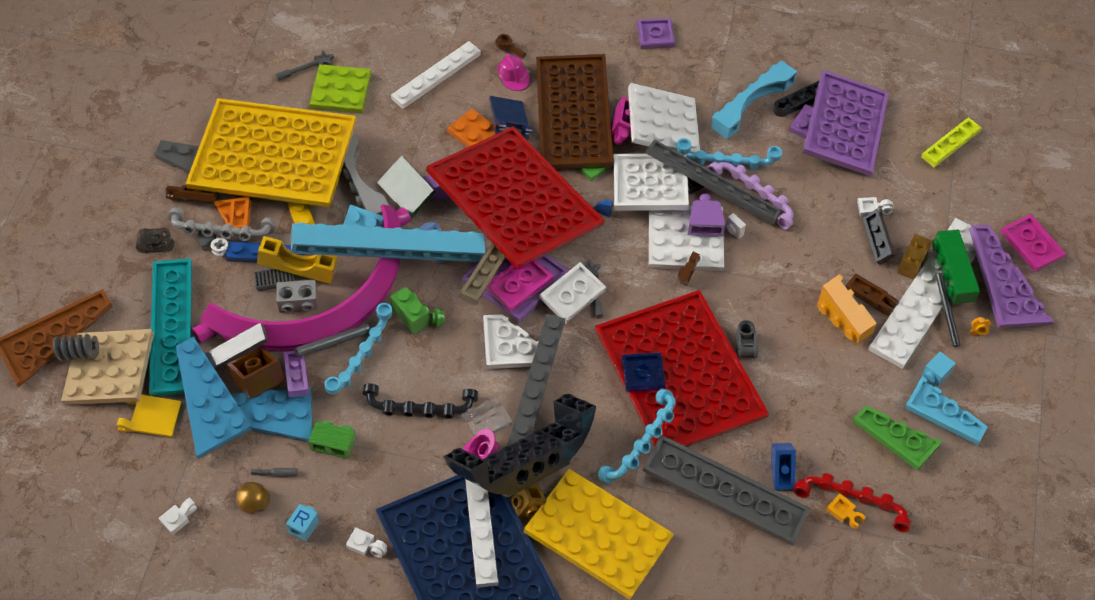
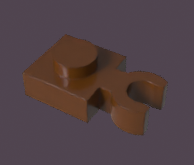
M693 251L685 267L682 266L680 268L678 277L681 284L688 285L700 260V254Z

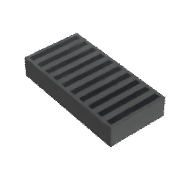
M277 269L254 272L257 291L277 288V282L294 281V274Z

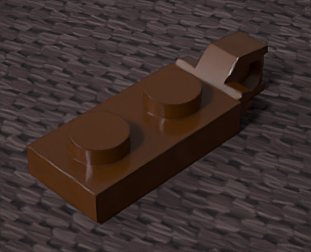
M186 185L182 187H166V198L171 200L181 198L185 201L200 200L203 203H213L219 197V192L190 189Z

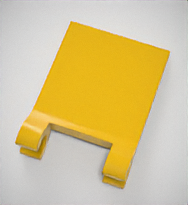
M141 394L140 401L126 402L127 404H136L131 421L125 418L118 419L117 426H119V432H139L172 438L182 401Z

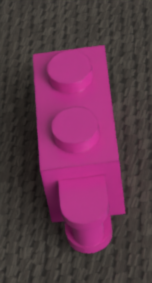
M623 96L614 109L611 126V136H614V141L618 145H622L631 135L629 99Z

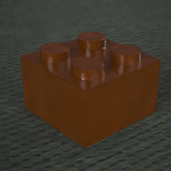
M262 346L227 364L234 384L250 399L285 381L279 361Z

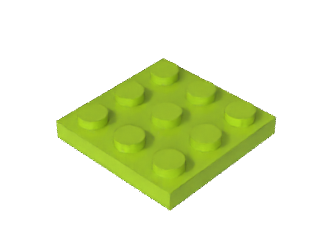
M319 64L310 100V109L363 114L371 69Z

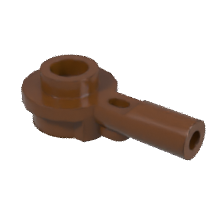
M500 34L496 38L495 45L498 49H509L522 59L526 56V52L512 43L513 40L509 35Z

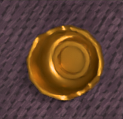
M245 483L236 492V504L242 511L253 514L257 510H265L270 502L269 492L260 483Z

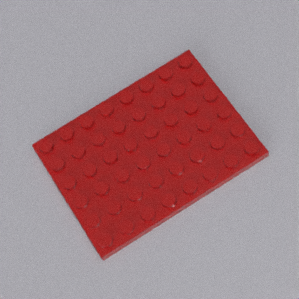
M514 127L508 128L426 167V172L516 269L604 225L605 220Z
M700 290L595 326V331L645 429L648 424H653L656 420L658 410L665 408L664 405H660L656 401V394L660 389L670 390L676 401L675 407L672 410L674 413L673 420L669 423L664 422L661 425L662 435L685 447L769 416V412ZM652 437L651 441L654 447L659 438Z

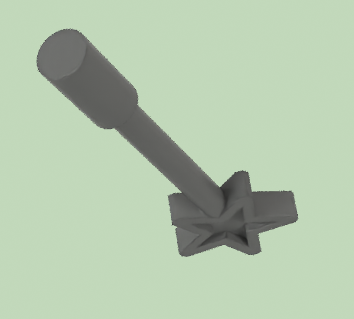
M322 50L321 55L314 56L315 61L291 70L287 69L276 73L275 77L277 80H281L295 72L317 64L332 65L330 60L334 58V54L326 55L325 51Z
M589 259L587 265L584 266L599 278L597 270L601 268V264H593ZM597 297L593 305L595 316L599 319L603 317L601 302H599Z

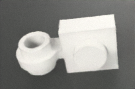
M876 197L858 198L857 201L860 217H864L877 208L884 215L891 214L894 209L893 203L888 199L882 200L880 203H877Z
M356 527L346 543L347 549L363 556L367 554L368 550H371L370 553L378 558L387 553V545L384 542L376 540L373 543L374 535Z

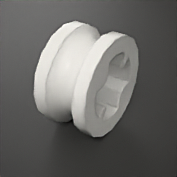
M223 238L214 239L211 242L212 253L217 257L225 256L228 250V242Z

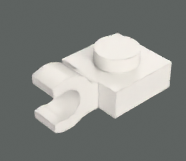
M188 498L182 503L180 508L174 505L160 516L159 520L174 535L189 523L187 516L196 511L197 507L194 501Z

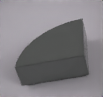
M199 231L197 235V240L202 250L217 238L214 233L211 237H205L202 231Z

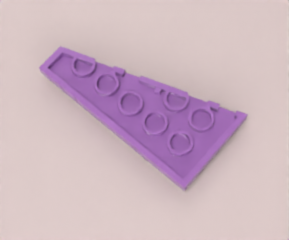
M972 225L969 228V232L998 328L1052 325L1054 320L1043 310L1045 308L1042 302L1037 301L1033 295V289L1019 268L1014 267L1010 261L1012 258L1008 253L1004 252L1000 246V240L990 225Z

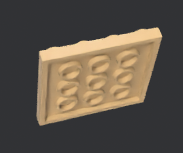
M152 329L78 333L77 335L81 334L83 337L85 334H90L91 338L97 336L99 354L94 359L81 358L80 360H71L61 402L64 405L140 401L154 337Z

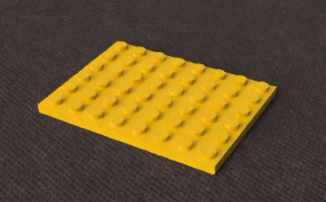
M217 98L187 178L186 187L330 207L357 118L354 115Z

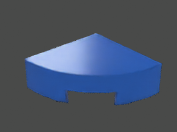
M609 200L604 202L598 201L593 209L600 214L610 217L613 202Z

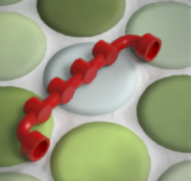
M824 473L822 478L813 475L807 476L795 484L793 492L801 498L809 497L811 492L809 484H817L823 490H834L844 497L852 496L859 499L863 504L872 503L878 505L884 511H895L899 516L895 517L894 529L899 532H908L910 530L912 522L908 518L907 511L901 505L893 502L894 497L890 494H882L880 498L873 495L874 490L870 487H863L861 491L853 488L854 483L849 480H843L842 484L833 482L834 476L829 473Z

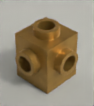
M530 485L515 493L511 498V503L518 517H533L541 505L546 503V499L539 485Z

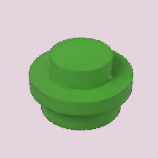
M435 308L430 314V322L434 327L443 326L445 321L444 311Z

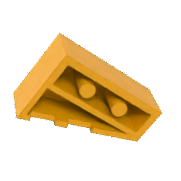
M839 274L823 285L817 307L822 314L832 321L835 327L845 334L847 339L857 345L873 334L877 323L863 304L858 305L852 297L854 292L852 289L847 290L841 282L843 277Z

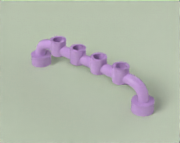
M713 162L707 167V169L718 175L722 174V169L731 172L734 179L742 180L748 189H754L763 200L768 199L773 203V206L785 212L777 218V224L780 228L787 230L792 226L794 213L791 207L787 205L788 199L784 195L778 198L773 195L774 189L770 185L762 187L759 184L760 179L758 176H747L743 165L735 167L726 162Z

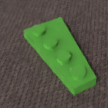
M867 405L853 419V423L917 471L943 442L937 438L934 440L926 436V433L920 430L917 432L907 427V424L901 421L896 422L890 419V416Z

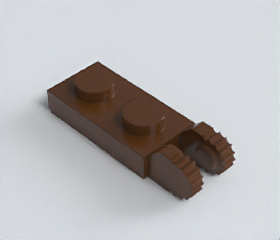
M854 274L845 286L847 290L852 289L854 296L874 308H878L881 313L890 316L893 312L892 307L895 308L899 304L898 299L858 274Z

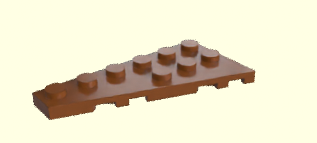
M103 289L0 337V355L18 388L55 357L53 340L56 336L60 338L67 336L69 338V336L74 335L77 337L78 333H83L112 308V304Z

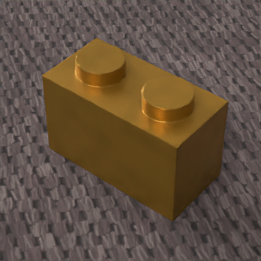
M915 233L901 260L897 273L914 280L933 240Z

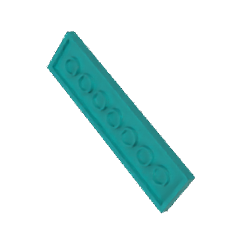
M191 258L153 261L151 329L154 332L150 351L149 394L153 397L185 394L176 346L192 338Z

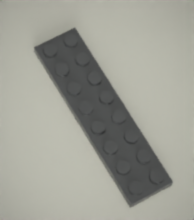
M663 435L658 439L643 468V472L791 545H794L810 510V507Z

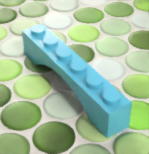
M782 60L776 65H772L767 73L761 74L756 82L749 84L744 92H740L733 101L728 102L721 111H717L712 116L711 128L728 140L739 130L741 115L744 110L760 97L785 92L795 83L797 71Z

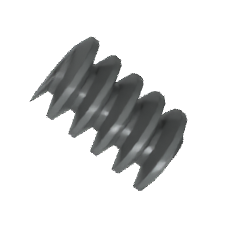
M81 334L77 335V337L71 335L69 338L67 336L62 338L56 336L53 340V351L59 361L80 360L81 358L94 359L99 354V341L97 336L91 338L90 334H85L84 337Z

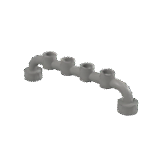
M172 208L168 215L172 225L183 229V232L187 235H193L195 231H202L205 237H211L213 233H220L223 239H230L232 235H239L240 240L248 241L250 237H262L271 234L276 228V222L272 218H264L260 224V229L254 230L249 226L236 228L231 224L218 226L212 222H206L205 224L196 223L194 220L182 222L185 213L180 208Z

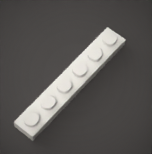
M468 41L391 94V99L402 109L406 108L479 57L481 50Z
M466 480L477 588L498 586L488 491Z

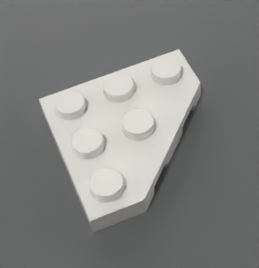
M503 314L483 315L486 369L531 367L538 341L536 342L518 325L515 326L509 322L508 318Z

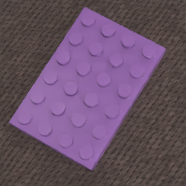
M823 70L820 75L803 153L871 176L889 92Z

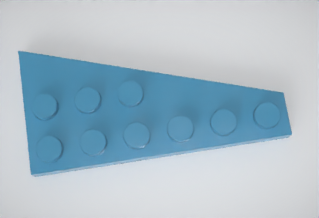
M192 337L177 345L176 350L197 459H200L252 430V427L195 338Z
M311 387L308 388L309 395L300 397H289L288 389L264 391L261 395L251 399L245 393L231 394L252 427L250 431L274 436H287L288 439L293 440L297 438L306 440L309 443L312 432Z

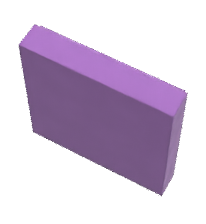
M671 18L637 20L641 49L675 47Z

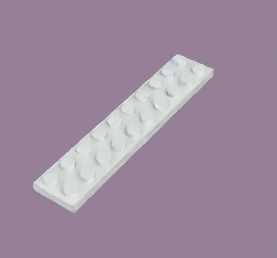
M955 218L948 230L959 229L970 263H972L976 257V252L969 232L971 225ZM936 250L932 252L868 349L901 369L904 368L943 308L935 277L936 274L942 273L941 266L937 263Z

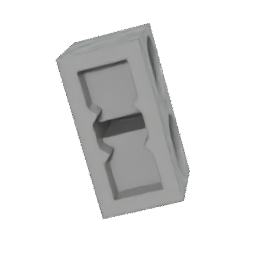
M316 281L277 282V305L279 312L290 313L292 311L318 309Z

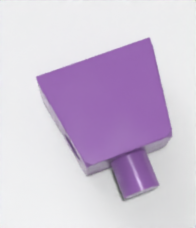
M702 194L700 200L693 201L688 235L723 236L725 221L720 202L711 201L709 194Z

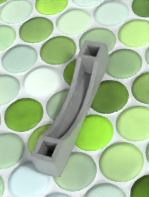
M353 131L343 164L344 177L350 181L349 187L351 192L356 194L355 200L358 207L383 216L380 206L383 204L388 205L385 196L368 187L357 173L356 162L360 150L359 142Z

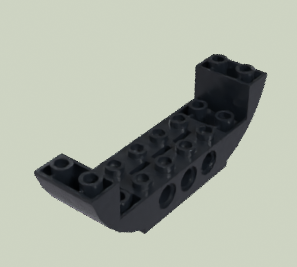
M564 394L553 401L555 422L547 427L519 439L512 445L506 446L484 459L461 448L454 449L443 457L455 474L491 493L510 497L570 464L569 461L583 445L591 429L596 406L572 394Z

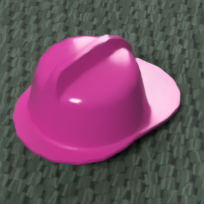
M507 53L506 57L498 65L497 72L506 88L513 91H521L527 88L530 83L529 74L519 57L510 56Z
M482 429L462 449L484 459L488 455L498 452L500 445L495 441V434L492 430Z

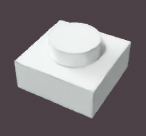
M733 213L728 216L726 228L730 234L740 239L744 236L746 224Z

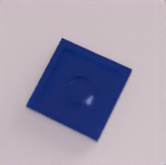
M661 352L622 354L621 359L626 392L665 389Z

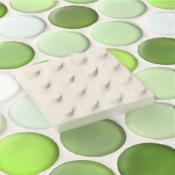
M630 83L628 95L632 143L650 146L655 139L677 151L678 140L686 138L692 144L690 152L696 153L700 150L695 98Z
M614 154V211L689 210L687 176L648 154Z
M689 205V210H649L648 268L680 269L682 266L685 267L691 253L694 251L700 254V260L695 270L724 271V237L688 235L692 205Z

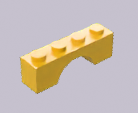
M263 236L258 249L257 264L331 284L336 271L338 256H301L293 254L285 247L282 241Z

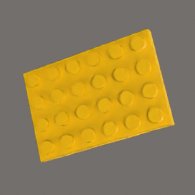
M568 469L547 497L546 503L541 505L524 528L525 534L629 600L632 599L674 536V533L571 469Z

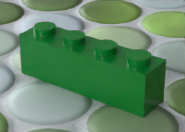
M959 229L937 231L932 241V248L936 250L937 263L941 266L944 281L947 284L948 296L951 297L953 304L975 302L980 290Z

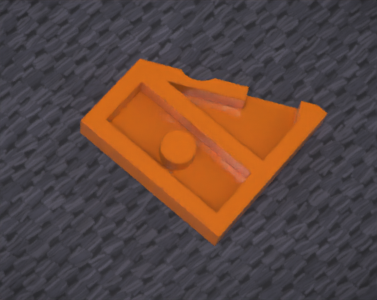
M250 197L215 201V205L226 224H231L236 228L250 227Z

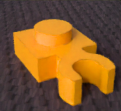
M840 493L826 509L828 513L841 523L845 520L849 521L850 527L855 530L859 527L855 519L863 523L866 518L864 514L855 512L856 505Z

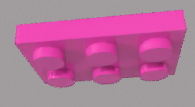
M1032 214L1002 227L1000 231L1034 272L1063 259L1066 255L1063 249Z
M535 260L519 269H516L513 265L509 266L493 278L486 290L512 313L552 282L554 276Z

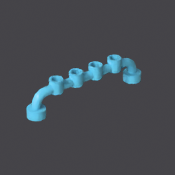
M686 138L679 139L676 147L679 153L686 154L687 158L694 160L700 165H703L705 161H712V163L726 162L735 167L741 164H748L751 170L758 169L759 165H771L779 161L782 156V150L777 146L769 147L767 158H760L757 155L742 157L738 153L732 156L724 155L722 152L706 154L702 150L694 153L690 152L692 144Z
M380 303L377 306V316L380 318L377 326L370 329V336L366 342H362L359 345V352L356 356L350 358L348 368L339 374V379L337 377L326 379L325 390L327 393L334 395L339 393L343 387L346 388L351 385V376L353 373L361 370L363 358L370 357L372 345L382 340L381 332L385 328L388 319L392 316L390 304Z
M660 389L657 392L656 401L658 404L664 405L665 408L658 410L656 420L653 424L646 426L644 436L641 440L635 441L633 451L630 455L623 457L622 465L618 470L615 471L613 467L602 466L598 472L600 481L612 483L614 480L621 478L629 468L636 469L639 466L638 456L641 453L647 454L650 451L651 444L649 441L652 437L659 438L662 435L661 425L664 422H671L674 418L672 410L675 407L676 401L670 390Z

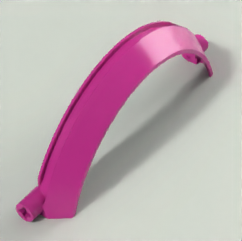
M385 204L380 206L383 214L384 228H401L411 222L410 214L404 207L395 211L392 206ZM379 258L372 274L358 291L338 306L321 314L292 321H261L236 315L212 302L201 316L202 323L192 328L193 333L200 343L205 342L218 333L222 335L225 341H228L251 327L262 323L269 340L261 345L267 351H293L296 347L358 327L369 318L391 290L399 269L400 258Z

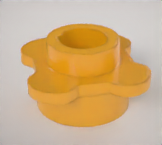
M982 317L974 319L971 323V335H987L991 321Z

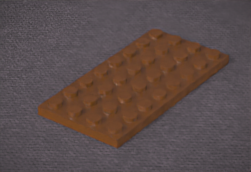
M605 54L536 57L540 154L554 169L613 167Z

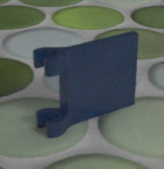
M490 96L489 101L495 122V134L502 132V128L514 127L515 129H521V135L525 139H529L528 132L532 133L533 130L528 124L523 102Z

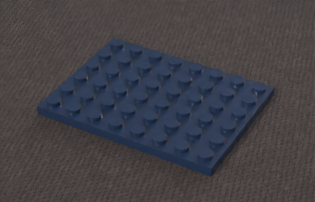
M456 475L376 509V514L417 600H561L528 535L524 533V527L509 498L502 494L488 491L498 586L480 588L476 586L466 480L461 476Z

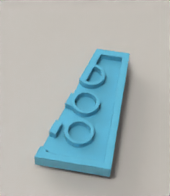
M922 376L905 409L979 445L987 426L970 412L958 407L956 401L948 399L938 387L930 385L927 382L928 380Z

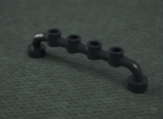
M372 383L364 384L362 393L366 396L367 402L371 407L383 410L382 413L387 416H392L395 410L403 411L402 414L407 417L414 416L415 411L423 412L422 415L426 418L434 417L435 412L443 413L442 416L446 419H452L455 413L460 414L469 411L473 402L478 401V391L475 389L463 390L462 400L465 403L460 406L452 403L438 405L432 402L419 404L413 401H405L404 403L393 400L377 401L374 397H377L379 394V386Z

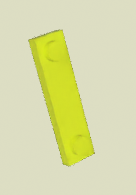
M968 117L923 152L921 158L935 168L981 132L982 127Z

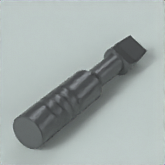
M298 468L251 469V475L297 476Z

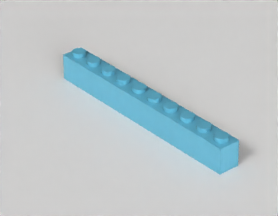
M302 222L293 223L291 229V253L464 262H480L485 255L484 233H477L475 231L459 232L453 230L449 232L437 229L429 231L418 228L410 230L399 227L393 229L383 228L380 226L371 228L361 225L352 227L341 224L332 226L322 223L313 225Z

